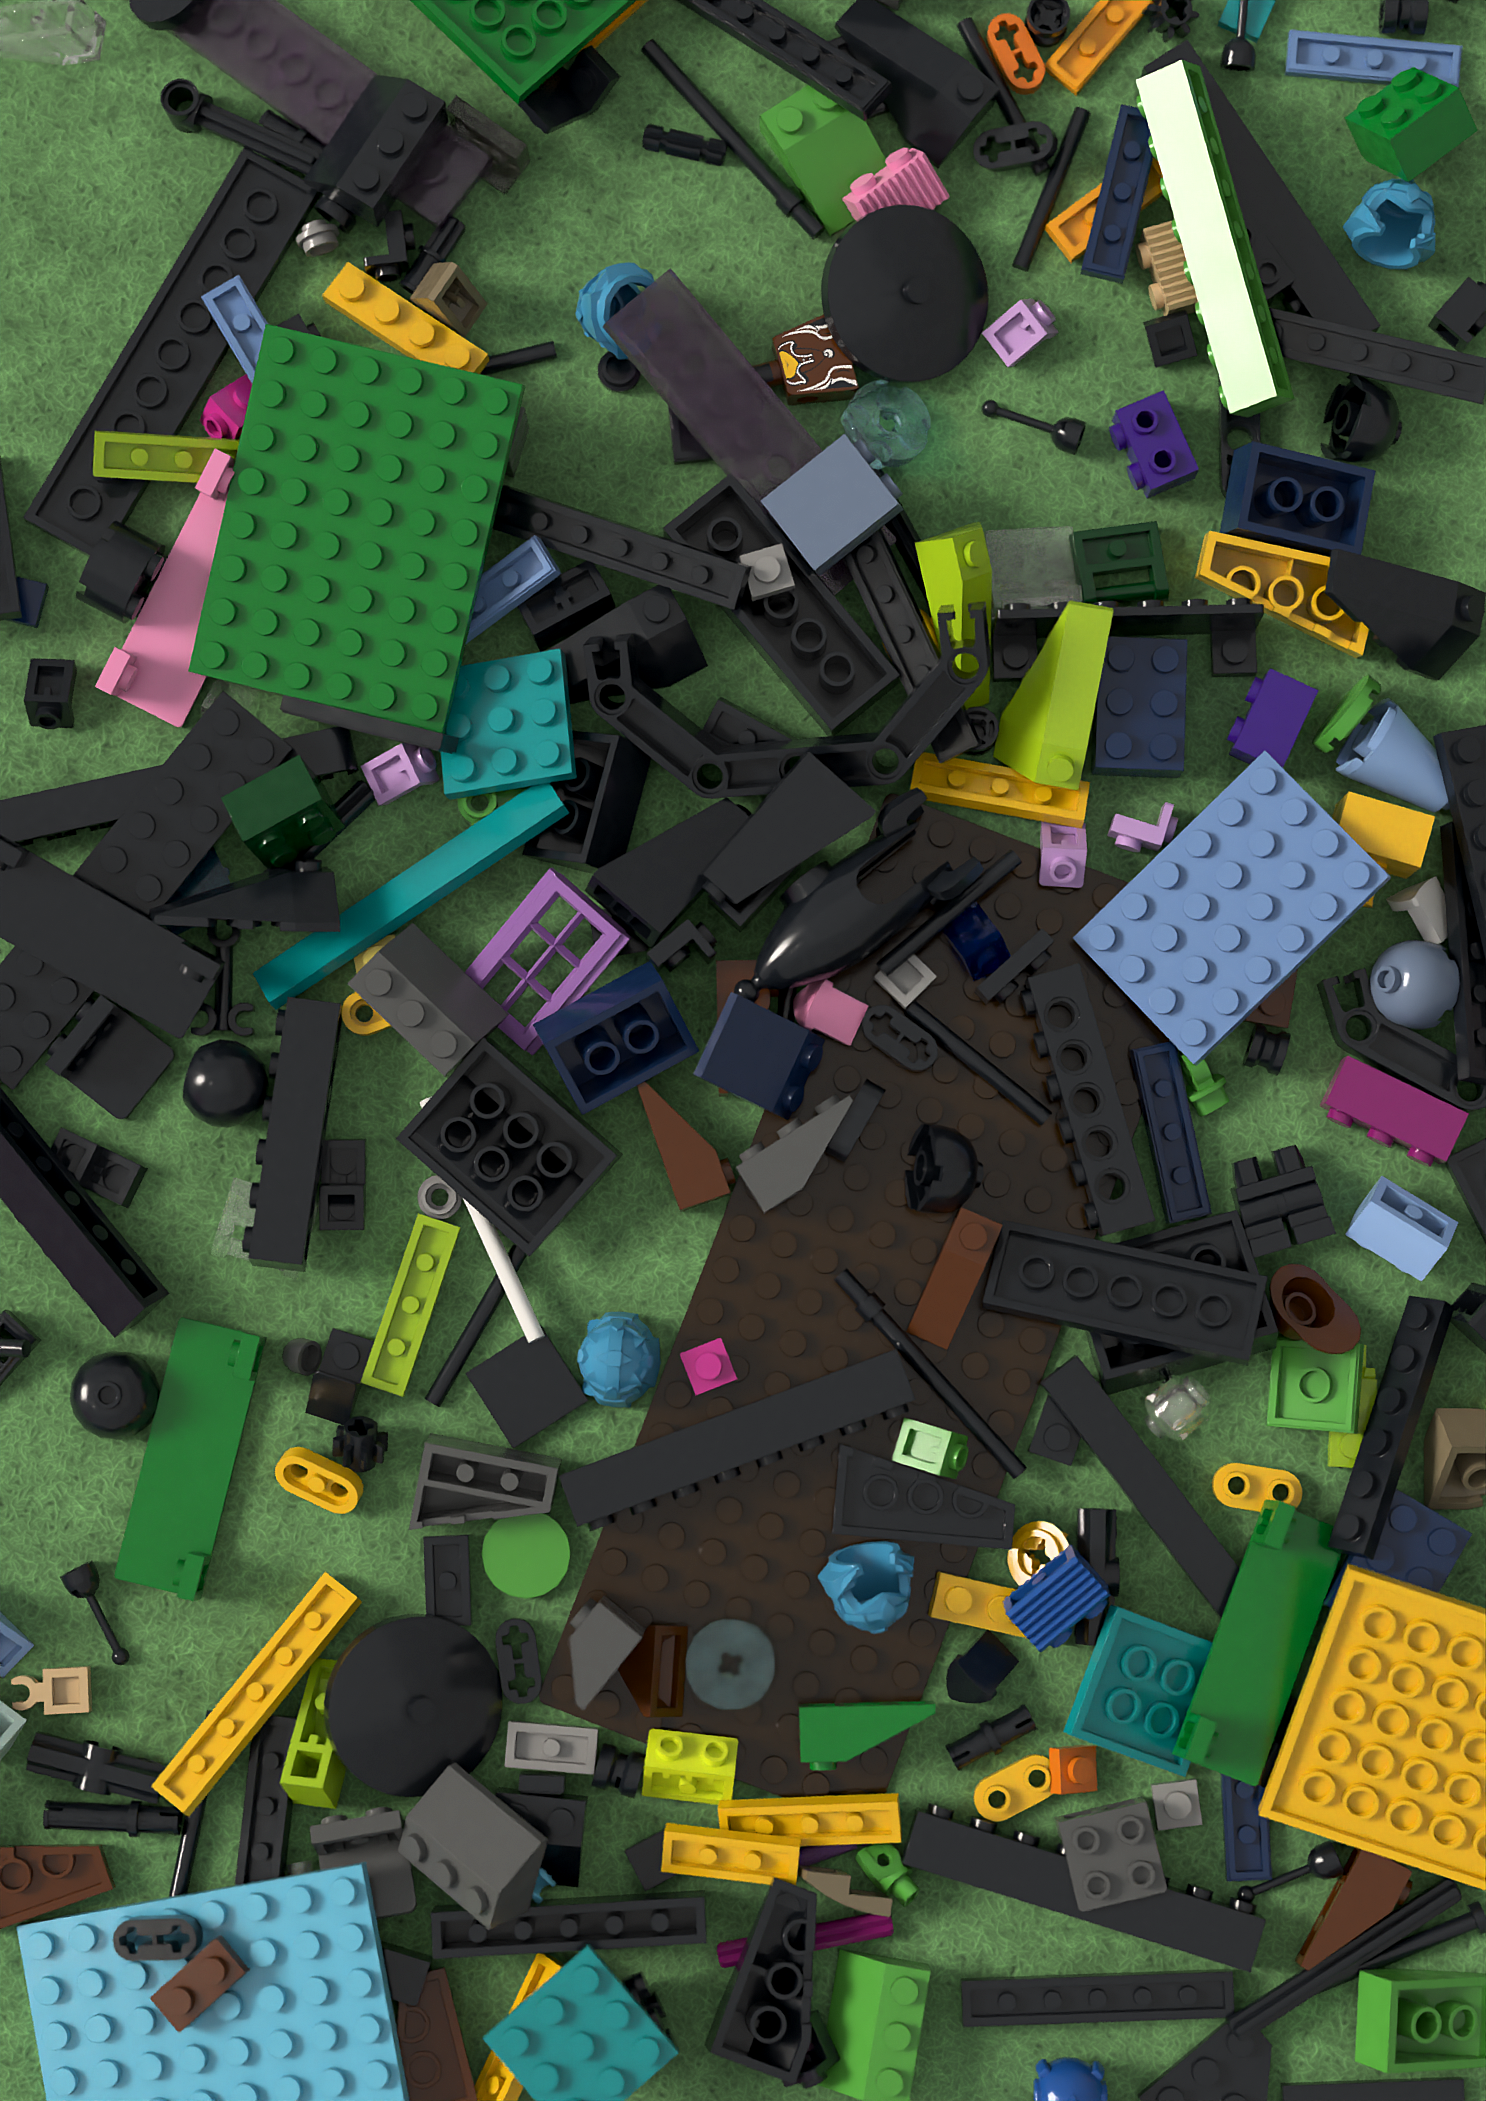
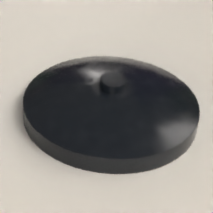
M894 205L878 209L860 217L838 237L830 250L823 269L821 299L828 329L844 355L854 365L873 377L892 383L906 384L930 380L951 371L973 350L986 321L988 284L978 252L966 234L956 224L940 213L928 208L915 205Z
M428 1614L394 1616L374 1624L363 1631L346 1647L338 1658L329 1677L324 1699L325 1728L330 1744L341 1763L350 1773L366 1785L377 1791L399 1797L424 1796L446 1768L454 1763L470 1774L480 1764L493 1744L502 1715L501 1681L495 1663L486 1648L474 1635L449 1620Z

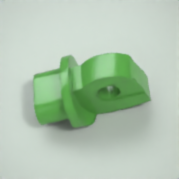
M1177 1050L1182 1073L1189 1084L1185 1086L1188 1102L1193 1103L1199 1117L1208 1115L1227 1104L1230 1100L1223 1087L1226 1083L1224 1075H1212L1205 1059L1195 1066L1180 1050Z
M875 1843L857 1852L855 1860L878 1890L886 1895L892 1893L903 1907H906L915 1900L920 1889L910 1878L912 1868L908 1865L903 1866L900 1854L893 1845L889 1843ZM885 1859L888 1865L881 1866L877 1860Z

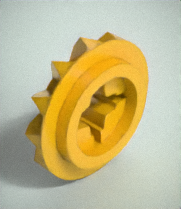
M1033 1521L1022 1526L1014 1534L1012 1550L1008 1549L1007 1560L1010 1573L1019 1586L1023 1585L1033 1574H1036L1040 1568L1045 1567L1044 1564H1041L1039 1567L1040 1560L1035 1558L1034 1554L1029 1553L1030 1550L1045 1549V1554L1052 1560L1069 1545L1066 1539L1068 1534L1060 1531L1055 1526V1523Z

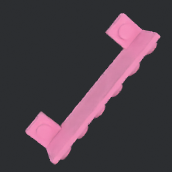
M216 448L195 486V489L200 491V494L122 649L114 647L95 685L98 689L117 696L176 727L184 725L208 677L188 672L229 486L235 474L233 471L235 459Z

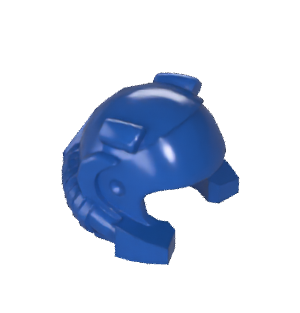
M1061 2057L1051 2060L1049 2063L1046 2059H1041L1035 2065L1039 2077L1034 2079V2101H1107V2085L1105 2081H1101L1104 2077V2067L1099 2061L1089 2064L1076 2057Z

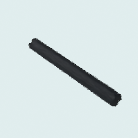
M1443 1878L1389 1913L1309 1971L1306 1969L1301 1970L1230 2016L1227 2021L1231 2031L1238 2040H1247L1461 1901L1462 1895L1459 1887L1452 1879Z

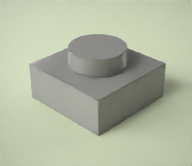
M782 543L739 556L740 563L752 566L747 581L752 601L795 589Z
M914 954L888 977L879 971L873 979L906 1009L937 976Z
M1195 1778L1150 1784L1156 1829L1158 1831L1203 1825Z

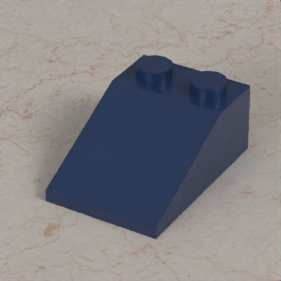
M731 992L693 1075L752 1105L789 1120L792 1112L796 1111L802 1103L804 1085L810 1072L815 1070L823 1055L822 1046L825 1039Z

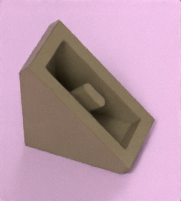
M453 262L433 263L410 297V300L463 338L466 337L487 306V302L468 277Z

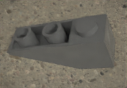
M837 1094L830 1097L814 1108L818 1115L803 1124L797 1118L777 1131L780 1139L765 1148L763 1143L759 1142L739 1155L743 1163L736 1166V1170L764 1214L803 1190L853 1103L850 1095L843 1100H840Z

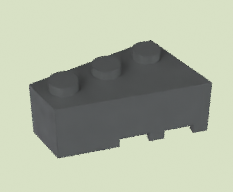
M431 1433L424 1445L409 1530L451 1523V1525L461 1524L466 1521L487 1518L500 1519L548 1513L554 1503L562 1458Z

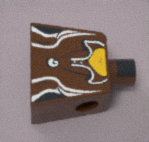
M824 314L772 338V350L775 360L751 366L757 391L782 385L788 406L845 401L858 398L859 387L852 362L844 355L834 341Z

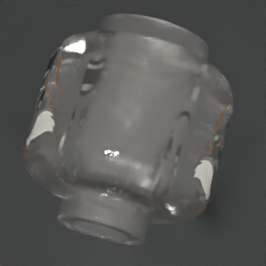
M1171 1375L1145 1397V1408L1148 1415L1144 1420L1150 1430L1159 1438L1167 1435L1176 1441H1181L1190 1436L1210 1418L1208 1405L1212 1402V1399L1206 1389L1193 1376L1187 1375L1184 1378L1180 1375Z

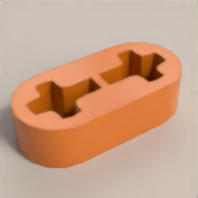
M1008 13L996 16L988 26L986 39L988 47L1011 90L1022 95L1032 94L1043 83L1045 76L1044 62L1025 24L1019 17ZM1005 26L1007 31L1016 30L1013 38L1015 50L1011 51L1005 39L999 41L996 39L999 36V27ZM1017 58H1021L1027 69L1035 68L1031 82H1027L1024 77L1018 79L1015 77L1019 69L1016 61Z

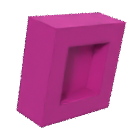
M721 1338L680 1353L695 1395L737 1380Z

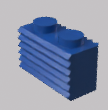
M1071 1544L1061 1551L1058 1556L1054 1557L1051 1562H1048L1045 1567L1040 1568L1023 1585H1020L1010 1596H1007L1003 1600V1604L1008 1618L1024 1633L1038 1651L1042 1652L1049 1645L1052 1648H1057L1066 1642L1073 1632L1071 1627L1083 1617L1090 1620L1101 1613L1107 1605L1106 1598L1110 1596L1107 1583Z

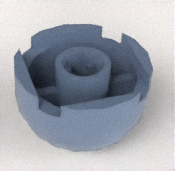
M1406 940L1393 944L1378 956L1372 966L1369 983L1371 994L1379 1013L1383 1014L1393 1023L1419 1030L1436 1027L1442 1022L1438 1019L1445 1010L1451 1011L1453 1009L1460 988L1457 964L1455 960L1448 958L1447 954L1443 951L1446 949L1442 945L1421 940Z

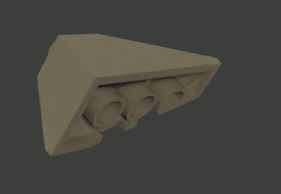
M1436 1408L1424 1437V1504L1430 1509H1473L1482 1507L1483 1499L1481 1496L1486 1495V1410L1478 1408Z

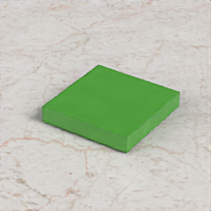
M1278 1337L1276 1348L1272 1349L1266 1426L1358 1434L1364 1344L1357 1343L1352 1350L1343 1354H1327L1314 1349L1303 1340Z

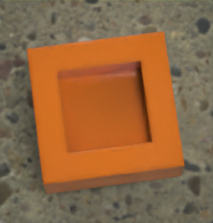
M1075 1745L1049 1748L1051 1794L1063 1795L1097 1791L1096 1746Z

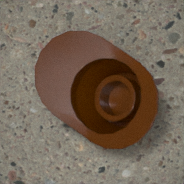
M1288 1264L1280 1267L1271 1278L1269 1288L1271 1296L1269 1305L1277 1329L1283 1336L1293 1340H1303L1314 1349L1327 1354H1343L1355 1347L1360 1340L1361 1333L1358 1317L1350 1306L1315 1270L1302 1264Z

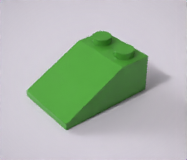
M809 85L760 115L761 134L802 196L806 199L817 219L825 226V231L829 237L855 222L842 198L852 192L850 186L856 179L868 173L875 175L887 166L885 163L886 158L866 121H863Z
M1401 1968L1359 1970L1355 2061L1387 2074L1486 2067V1973Z

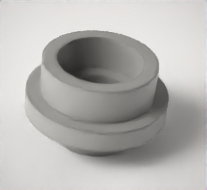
M315 220L302 227V233L296 237V242L299 248L304 249L305 255L308 257L324 255L338 247L337 237L339 236V230L337 225L327 224L326 220Z
M437 1175L426 1179L418 1191L417 1199L420 1209L427 1216L437 1220L453 1216L459 1210L462 1203V1197ZM438 1189H444L448 1193V1201L443 1206H436L432 1202V1194Z

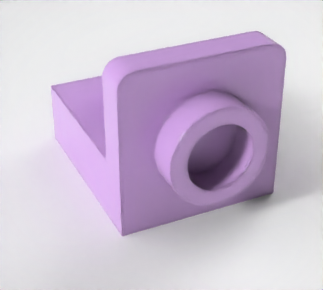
M1021 299L983 331L982 334L1007 367H1013L1045 339L1053 338L1058 333V330L1052 324L1055 321L1053 313L1042 301L1038 300L1036 302L1034 299Z
M401 743L361 766L379 806L388 805L422 785H431L440 779L436 772V760L432 752L428 748L408 743Z
M1041 821L1040 885L1081 888L1084 883L1087 856L1085 823H1083L1081 829Z

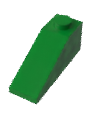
M934 1701L799 1704L801 1763L810 1762V1770L837 1769V1762L848 1761L936 1713V1704Z

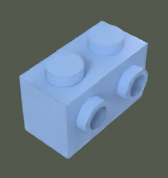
M1381 1176L1357 1208L1345 1235L1356 1241L1361 1247L1371 1250L1389 1261L1400 1271L1408 1273L1422 1282L1448 1249L1458 1222Z

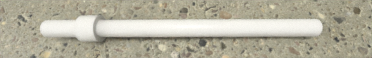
M431 1097L420 1102L421 1108L424 1107ZM463 1199L528 1343L543 1338L545 1336L496 1227Z

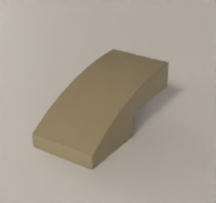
M806 1865L798 1866V1876L829 1898L862 1912L886 1917L891 1916L892 1898L882 1892L850 1889L851 1875L843 1870Z

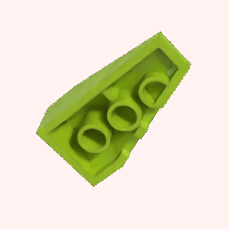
M980 521L916 542L915 547L940 655L941 646L937 613L941 605L954 604L956 619L951 620L954 638L960 641L975 639V618H970L968 603L985 601L991 647L992 568ZM962 653L955 657L957 667L964 672H973L979 668L978 660L970 653ZM990 666L982 683L964 703L966 709L980 707L989 703Z
M1069 600L1046 638L1031 668H1028L1019 688L1001 713L993 757L1034 783L1073 790L1079 789L1113 608Z

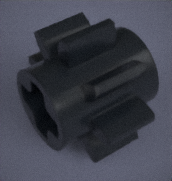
M1153 0L1156 5H1148L1142 10V14L1149 16L1150 26L1147 32L1150 33L1155 30L1163 34L1162 39L1165 43L1172 39L1174 31L1181 38L1188 35L1191 31L1186 22L1196 20L1199 17V13L1192 11V0ZM1173 8L1177 14L1169 19L1165 12Z
M364 1416L350 1418L345 1422L344 1426H337L336 1437L333 1438L332 1456H343V1467L345 1468L347 1467L354 1472H367L373 1469L376 1463L382 1464L384 1462V1452L388 1451V1432H378V1422Z

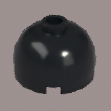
M1350 374L1347 376L1350 380L1347 386L1338 384L1327 403L1323 424L1332 420L1333 424L1329 445L1321 443V450L1325 458L1351 465H1364L1379 459L1391 445L1398 441L1402 431V422L1399 420L1397 402L1393 394L1384 385L1368 378ZM1339 435L1349 437L1348 441L1340 438Z
M922 1124L914 1133L907 1154L909 1156H916L914 1170H905V1196L908 1206L912 1210L927 1214L948 1213L959 1209L971 1197L974 1188L980 1187L983 1179V1164L978 1161L976 1150L971 1141L958 1130L943 1125Z
M108 1351L93 1356L79 1368L71 1383L70 1403L74 1416L85 1430L100 1438L121 1440L138 1434L152 1422L161 1390L155 1373L145 1360L129 1352Z

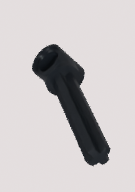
M187 79L172 80L165 85L161 92L160 100L162 107L172 125L181 132L199 133L205 129L305 175L308 174L320 156V153L314 149L213 105V98L198 91L195 84ZM193 101L187 110L176 111L178 105L182 102Z

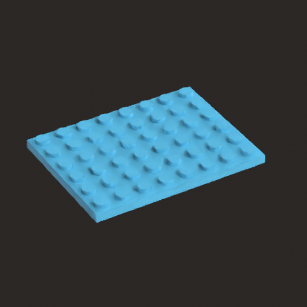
M366 1862L43 1919L16 1926L47 2101H409ZM189 1915L198 1921L203 1932L202 1943L198 1950L188 1957L179 1960L128 1961L118 1955L113 1945V1935L117 1927L124 1921L137 1916ZM178 1926V1930L168 1935H163L164 1940L178 1941L179 1948H182V1944L190 1941L189 1934L182 1933L180 1926ZM136 1927L133 1932L126 1935L127 1942H134L136 1950L139 1945L152 1941V1935H138ZM222 1935L250 1970L186 2029L178 2033L150 1997L210 1942Z

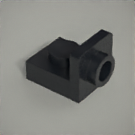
M31 658L24 704L29 723L32 727H41L49 730L73 728L74 715L71 705L77 674L75 660Z

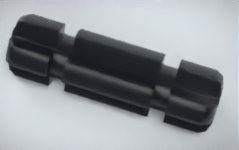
M653 124L646 126L642 138V146L645 150L659 152L660 149L666 151L665 154L699 161L700 158L706 160L705 163L716 166L723 165L726 158L727 143L720 139L710 137V140L706 141L702 135L671 128L669 132H666L664 127Z

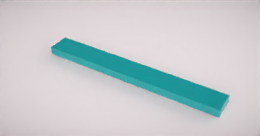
M546 783L530 786L339 915L340 932H313L253 972L270 1005L277 1010L287 1003L288 997L295 998L569 814L552 785Z

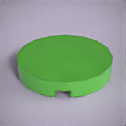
M1369 674L1359 680L1345 694L1320 726L1312 740V744L1323 753L1333 751L1335 746L1330 742L1334 738L1338 741H1341L1343 738L1346 739L1372 707L1373 699L1369 696L1370 693L1380 694L1381 684Z
M540 1513L500 1518L495 1521L484 1538L481 1555L485 1573L495 1587L509 1596L528 1599L543 1596L559 1585L568 1571L571 1548L568 1535L560 1523L550 1515Z

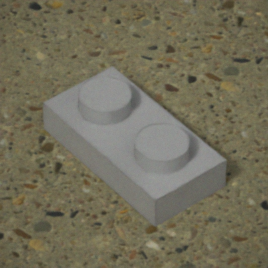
M509 1720L504 1767L594 1775L599 1728Z

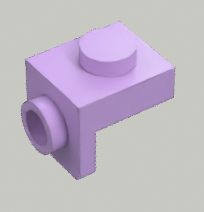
M1164 803L1156 826L1115 814L1107 836L1115 838V846L1124 850L1140 852L1141 847L1158 851L1163 841L1167 843L1172 841L1178 818L1171 816L1174 804Z

